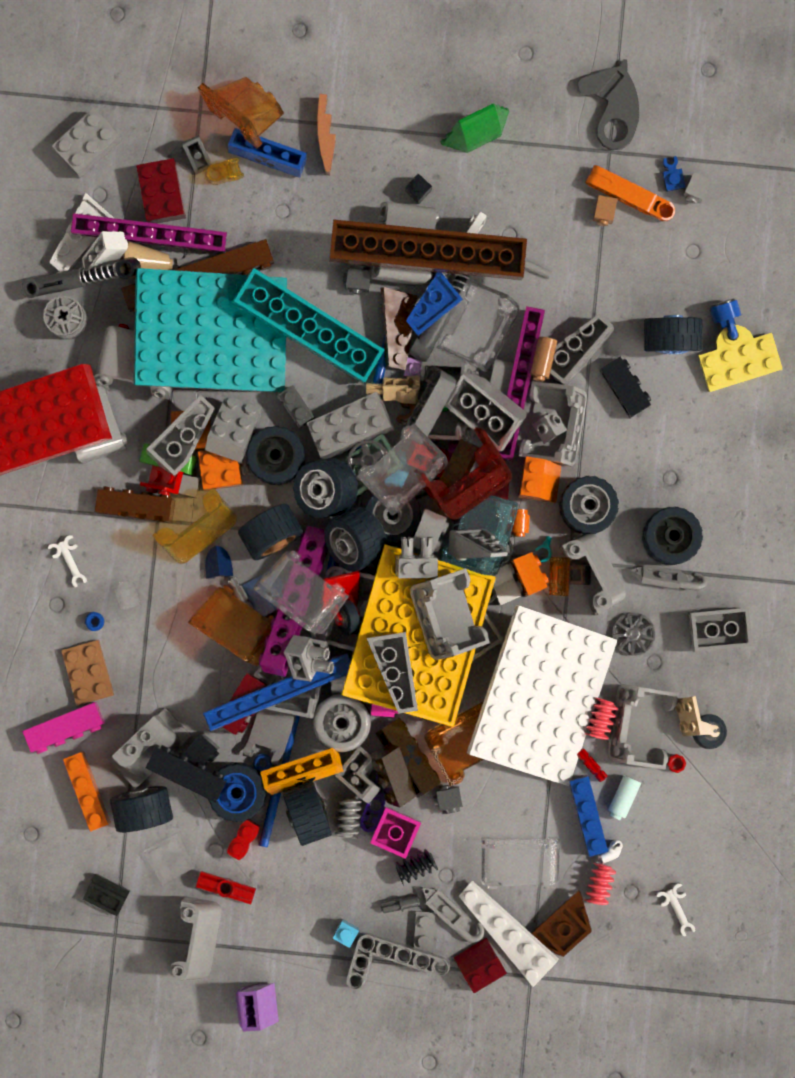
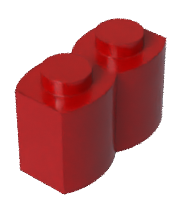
M250 819L244 821L238 829L237 836L229 844L227 854L237 860H241L247 854L250 843L258 835L260 825Z

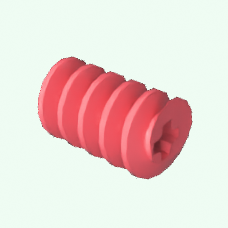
M596 697L600 704H594L598 711L591 712L595 719H589L593 726H587L586 729L591 733L586 735L608 740L609 737L605 733L611 732V729L607 725H613L609 718L616 717L612 710H618V707L613 702Z
M593 862L598 869L591 870L596 876L589 878L594 884H588L592 891L586 892L590 899H584V901L597 905H607L609 901L604 897H610L611 895L606 890L612 889L608 882H614V878L610 875L616 874V871L610 866Z

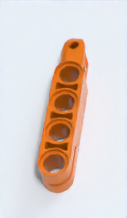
M593 165L590 175H588L585 181L588 186L612 198H617L618 201L661 221H669L675 214V207L671 202L600 166Z

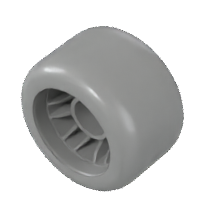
M334 694L323 700L317 707L313 717V729L319 742L328 749L334 748L337 752H347L359 747L368 737L371 728V716L367 706L361 700L341 694ZM343 717L347 720L345 728L337 726L336 721L338 718Z

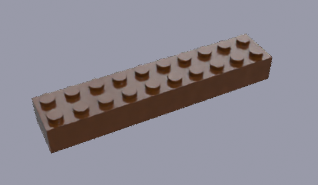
M333 219L329 262L522 280L524 278L527 239Z

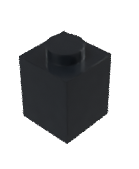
M419 174L405 187V192L418 204L432 191V185Z

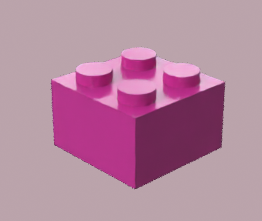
M386 806L370 843L406 859L421 821Z

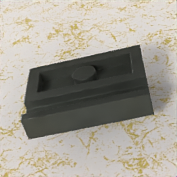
M95 874L83 900L118 916L130 890Z

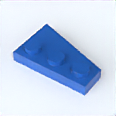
M437 272L406 321L419 336L463 301V299L442 273Z

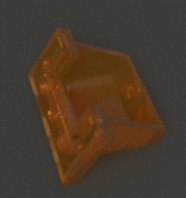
M247 77L211 90L204 83L198 87L209 111L219 119L226 117L239 127L245 140L255 148L262 145L259 136L284 114L274 95L269 91L266 93L258 82L254 83Z

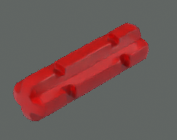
M581 749L577 754L578 758L584 761L583 764L593 775H596L595 777L599 782L604 781L607 778V774L601 770V767L591 756H588L589 753L585 749Z

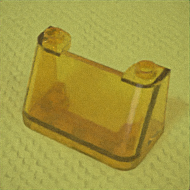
M215 488L206 493L202 500L208 512L183 532L178 534L166 527L152 535L177 563L184 564L190 561L236 524V514Z

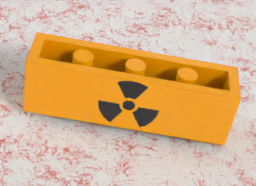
M330 748L261 771L260 773L264 789L271 795L306 782L316 781L343 772L344 770L339 753L334 748Z

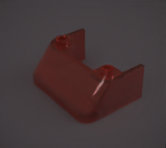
M475 427L474 431L483 443V446L476 450L474 458L479 467L447 488L444 482L440 480L430 482L423 472L417 469L413 471L431 499L451 519H459L506 486L512 479L511 470L485 430Z

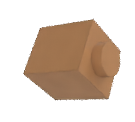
M599 195L593 221H596L601 226L612 224L617 198Z

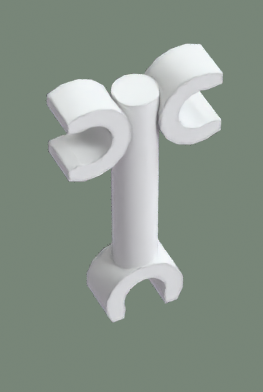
M69 535L58 545H49L48 549L57 548V554L53 555V558H58L61 554L63 555L73 575L72 584L74 587H78L76 580L82 578L83 582L86 583L87 578L80 574L69 550H75L78 547L77 544L69 546V540L74 538L72 535Z
M677 883L672 889L666 892L660 891L656 896L664 895L666 897V900L660 903L661 906H666L669 902L671 903L681 924L680 932L683 936H686L684 932L685 927H690L692 932H695V927L687 921L677 898L686 896L685 892L677 894V888L682 886L681 883Z

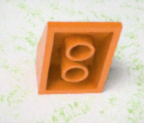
M531 552L510 562L523 588L525 597L547 588L549 580L545 572L541 573L539 566L541 562L537 554L533 555Z

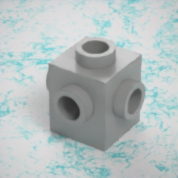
M546 411L537 416L538 421L532 424L543 444L567 431L556 411L549 414Z

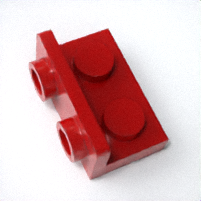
M152 465L148 483L140 482L139 486L146 487L145 491L157 494V490L159 491L158 494L170 496V493L178 494L184 472L179 471L173 476L163 468Z

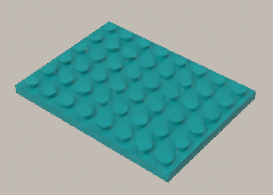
M136 269L133 385L283 392L285 390L286 336L231 303L247 275ZM269 277L287 288V278Z

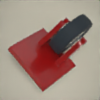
M359 571L323 579L322 613L330 611L336 625L344 635H353L359 631L360 613L356 606L360 578Z

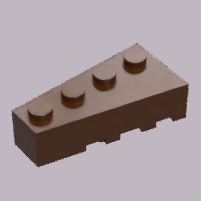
M103 486V490L98 489L94 511L96 513L173 523L176 501L171 498V495L165 496L160 494V497L152 496L153 493L150 492L134 494V490L122 489V492L114 491L115 488Z

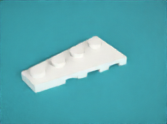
M86 193L81 205L75 212V214L114 218ZM72 222L49 262L60 272L71 270L97 239V237L73 235L71 233Z

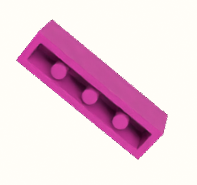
M94 702L22 732L30 752L36 751L37 754L48 750L47 746L54 744L57 747L65 744V739L72 737L75 740L84 736L83 732L90 730L91 733L102 729L101 725L105 724L97 702Z

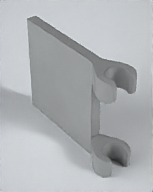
M268 709L257 712L243 754L252 757L257 744L276 750L271 763L278 766L281 765L296 716Z

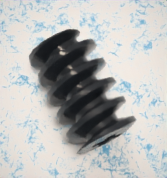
M424 849V856L419 852L417 853V859L411 855L410 862L404 858L402 866L398 861L396 862V870L403 886L404 879L411 883V876L417 880L418 873L424 877L425 870L430 874L432 873V867L438 870L432 854Z

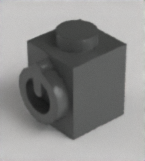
M350 265L348 273H344L343 284L346 285V290H350L349 293L351 294L369 293L371 271H368L366 266Z
M451 785L440 786V790L436 791L437 795L433 796L435 807H439L442 814L459 812L460 807H463L459 786L451 788Z

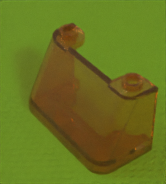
M226 585L223 587L219 586L192 615L188 623L242 660L258 667L260 665V655L264 653L266 648V637L270 635L272 630L271 622L274 617L271 615L268 618L236 598L233 595L234 590Z
M483 702L457 715L454 727L440 724L424 735V739L450 787L463 781L465 776L464 770L484 760L467 754Z

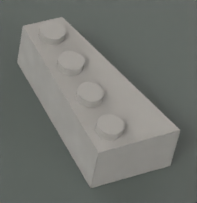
M598 314L576 332L567 336L556 345L550 377L561 385H568L614 332V326Z

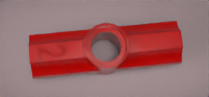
M204 871L200 872L196 884L197 888L250 905L256 891L254 887ZM221 884H230L231 891L228 893L223 892Z

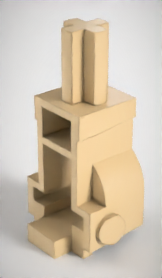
M420 375L407 376V379L384 378L383 384L366 383V395L377 392L383 395V401H398L406 404H416L418 402Z

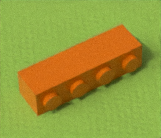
M84 751L64 758V764L90 832L109 825L111 821Z

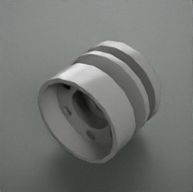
M70 296L53 298L47 303L43 313V319L47 328L61 339L71 340L77 338L87 327L88 317L85 309L77 300ZM62 313L67 315L65 321L62 319Z

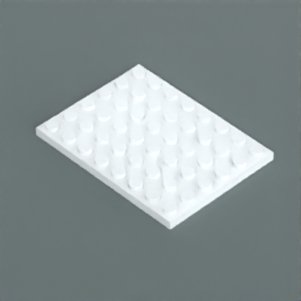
M516 605L467 754L569 786V780L572 779L578 761L577 754L582 749L588 730L586 728L590 724L589 719L592 718L591 712L595 709L596 697H599L617 640Z

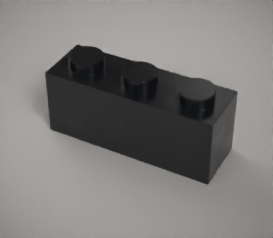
M620 356L602 367L599 371L631 419L651 406V398L646 391L643 392L640 388L641 382L638 377L631 374L629 370L631 366L628 361Z

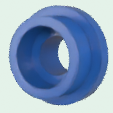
M91 612L85 618V625L91 631H98L104 626V617L98 612ZM93 618L98 619L97 625L92 624Z
M259 754L254 759V768L259 772L272 768L271 757L267 754ZM261 760L267 762L265 767L260 766Z

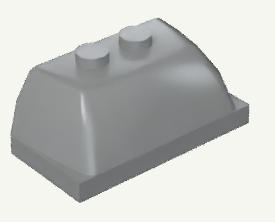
M462 374L445 404L446 408L498 451L505 449L515 431L526 418V412L488 380L474 374Z

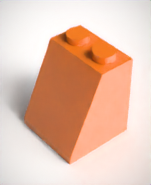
M526 456L523 462L518 498L556 503L562 465L546 459Z

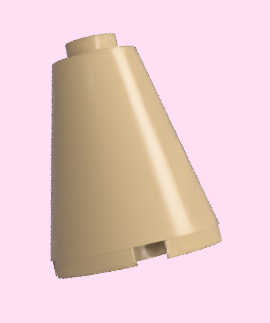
M127 241L128 248L122 255L121 260L134 257L140 262L141 268L172 270L173 259L169 258V254ZM126 264V269L130 272L131 268Z

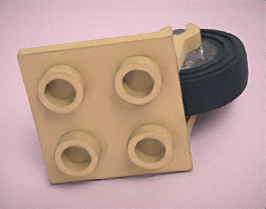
M696 696L677 698L675 710L679 715V728L683 733V737L693 736L695 742L705 749H714L721 746L727 736V728L724 721L713 714L700 716Z

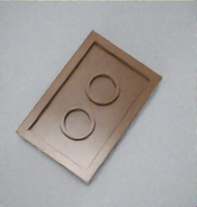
M99 640L61 650L77 706L114 696Z

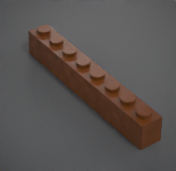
M264 239L175 269V271L248 275L253 268L256 270L260 269L261 271L271 268L274 260L267 240ZM134 283L122 287L121 290L128 310L135 313Z

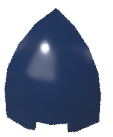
M216 545L207 553L205 560L206 579H214L218 576H233L231 558L228 552L221 546Z

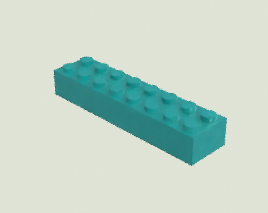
M255 268L250 270L231 302L360 383L366 382L385 350Z

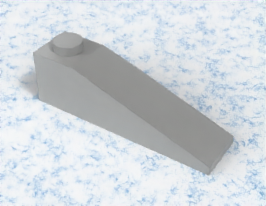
M200 395L146 449V454L161 468L175 476L189 462L215 408Z

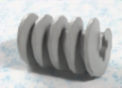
M344 797L342 801H338V804L342 805L343 808L337 809V812L341 813L342 816L336 817L341 823L335 825V827L340 829V831L335 832V835L357 839L353 835L359 833V830L354 827L360 826V823L355 821V819L360 818L361 815L356 812L360 811L361 807L356 804L362 803L361 799Z

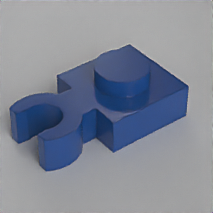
M676 156L673 157L674 163L672 165L667 163L666 158L663 159V166L667 169V171L662 173L666 192L686 187L682 168L676 169L678 164Z

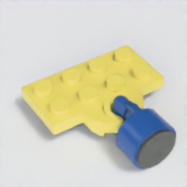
M733 298L711 305L709 309L714 324L720 322L722 330L716 336V350L698 355L708 392L782 370L772 333L753 338L748 329L735 324L734 318L742 315L737 299Z

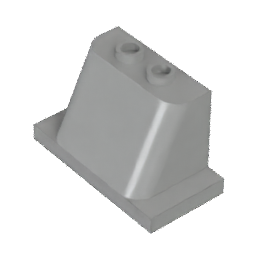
M165 708L158 715L153 716L115 752L109 762L137 789L153 773L145 767L156 746L161 747V745H165L172 749L171 753H174L192 735Z

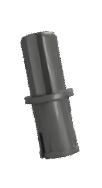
M418 894L404 898L399 896V899L381 903L383 913L399 910L403 912V909L420 907Z

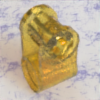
M231 158L209 166L206 172L209 183L219 185L242 179L244 173H241L238 163L240 161L239 158ZM213 171H218L221 175L219 178L213 179L210 177V174Z

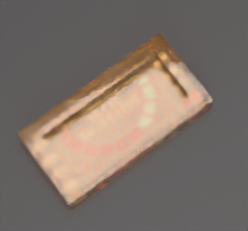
M550 557L549 595L568 596L570 558Z

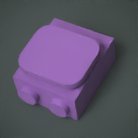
M274 983L256 984L251 987L245 986L238 989L236 993L238 1021L243 1032L261 1031L279 1022Z

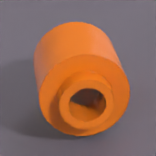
M513 509V514L510 516V533H514V537H525V533H529L530 515H528V510Z

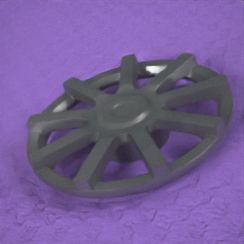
M628 613L621 616L613 626L612 638L626 637V640L620 646L616 643L617 649L630 656H637L647 652L655 641V629L652 622L640 613ZM631 616L639 617L636 626H633ZM626 617L630 625L629 628L620 623ZM644 619L649 625L640 629V623ZM617 626L624 629L626 633L615 634ZM651 628L652 637L642 635L643 631ZM641 638L651 640L646 648L640 641ZM628 642H631V652L622 649ZM635 642L640 645L642 651L634 652Z

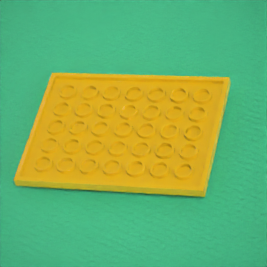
M384 545L341 695L397 711L367 638L406 632L418 711L406 712V714L454 727L475 649L439 660H434L430 656L411 598L410 589L415 584L434 578H398L395 575V555H400L401 549ZM438 560V577L467 569ZM467 569L470 576V585L463 591L474 625L482 626L496 577Z

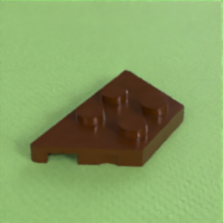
M580 890L576 891L531 932L550 951L562 957L592 932Z

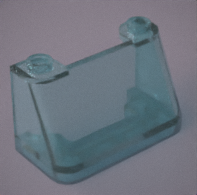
M464 486L459 494V501L464 506L458 530L484 528L493 533L495 539L499 540V544L506 549L517 515L518 503ZM448 544L443 548L441 561L479 574L496 576L504 556L467 558V560L460 561L448 553Z

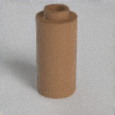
M538 337L530 373L533 376V380L544 382L545 379H549L557 340L548 337Z

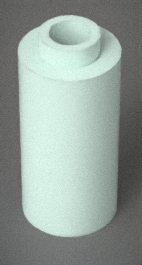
M623 775L608 809L611 812L610 816L621 820L622 817L626 818L641 785L640 782Z

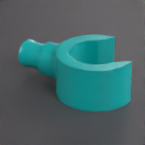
M546 536L543 544L535 549L536 551L540 548H545L548 551V557L540 562H546L551 558L552 552L549 547L552 537Z

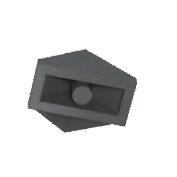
M199 135L182 142L167 156L170 159L174 158L175 162L188 168L195 174L213 167Z

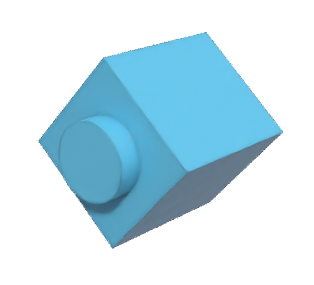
M342 919L333 935V939L350 948L359 932V928Z

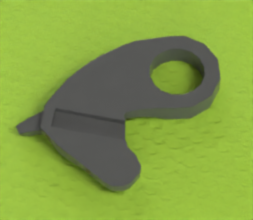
M626 59L622 60L620 66L608 68L583 77L578 83V89L582 95H597L608 101L607 108L597 126V138L603 147L610 150H622L628 146L634 137L639 122L638 95L634 83L627 72L628 63ZM617 120L626 126L627 135L622 141L613 142L605 136L604 127L608 122Z

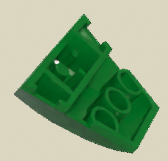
M493 103L458 120L451 128L452 131L446 134L447 138L442 139L440 142L444 146L469 153L501 137L509 109Z

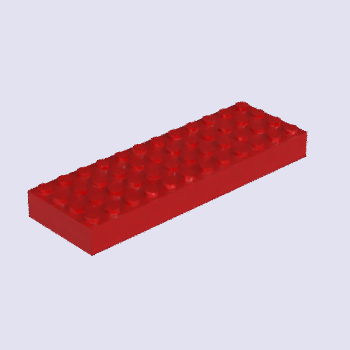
M80 364L0 391V476L112 439L91 365Z

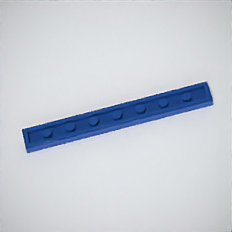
M348 653L330 660L334 664L332 674L316 672L311 682L293 679V676L204 712L203 715L209 730H216L346 676L351 662Z

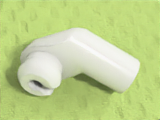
M613 840L608 847V852L598 855L600 864L618 858L623 847L620 840Z

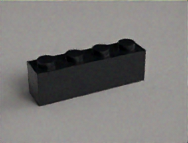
M165 745L155 747L145 767L146 769L215 803L218 801L227 782L224 779L225 775L217 771L211 773L206 770L207 766L199 762L195 765L189 762V757L181 753L177 756L171 753L172 749Z

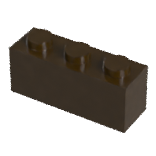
M387 743L371 754L372 765L377 771L378 781L384 790V797L388 804L400 808L417 797L399 746Z

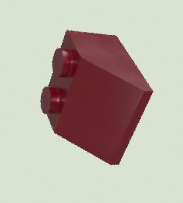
M487 937L453 957L473 993L478 992L507 974Z

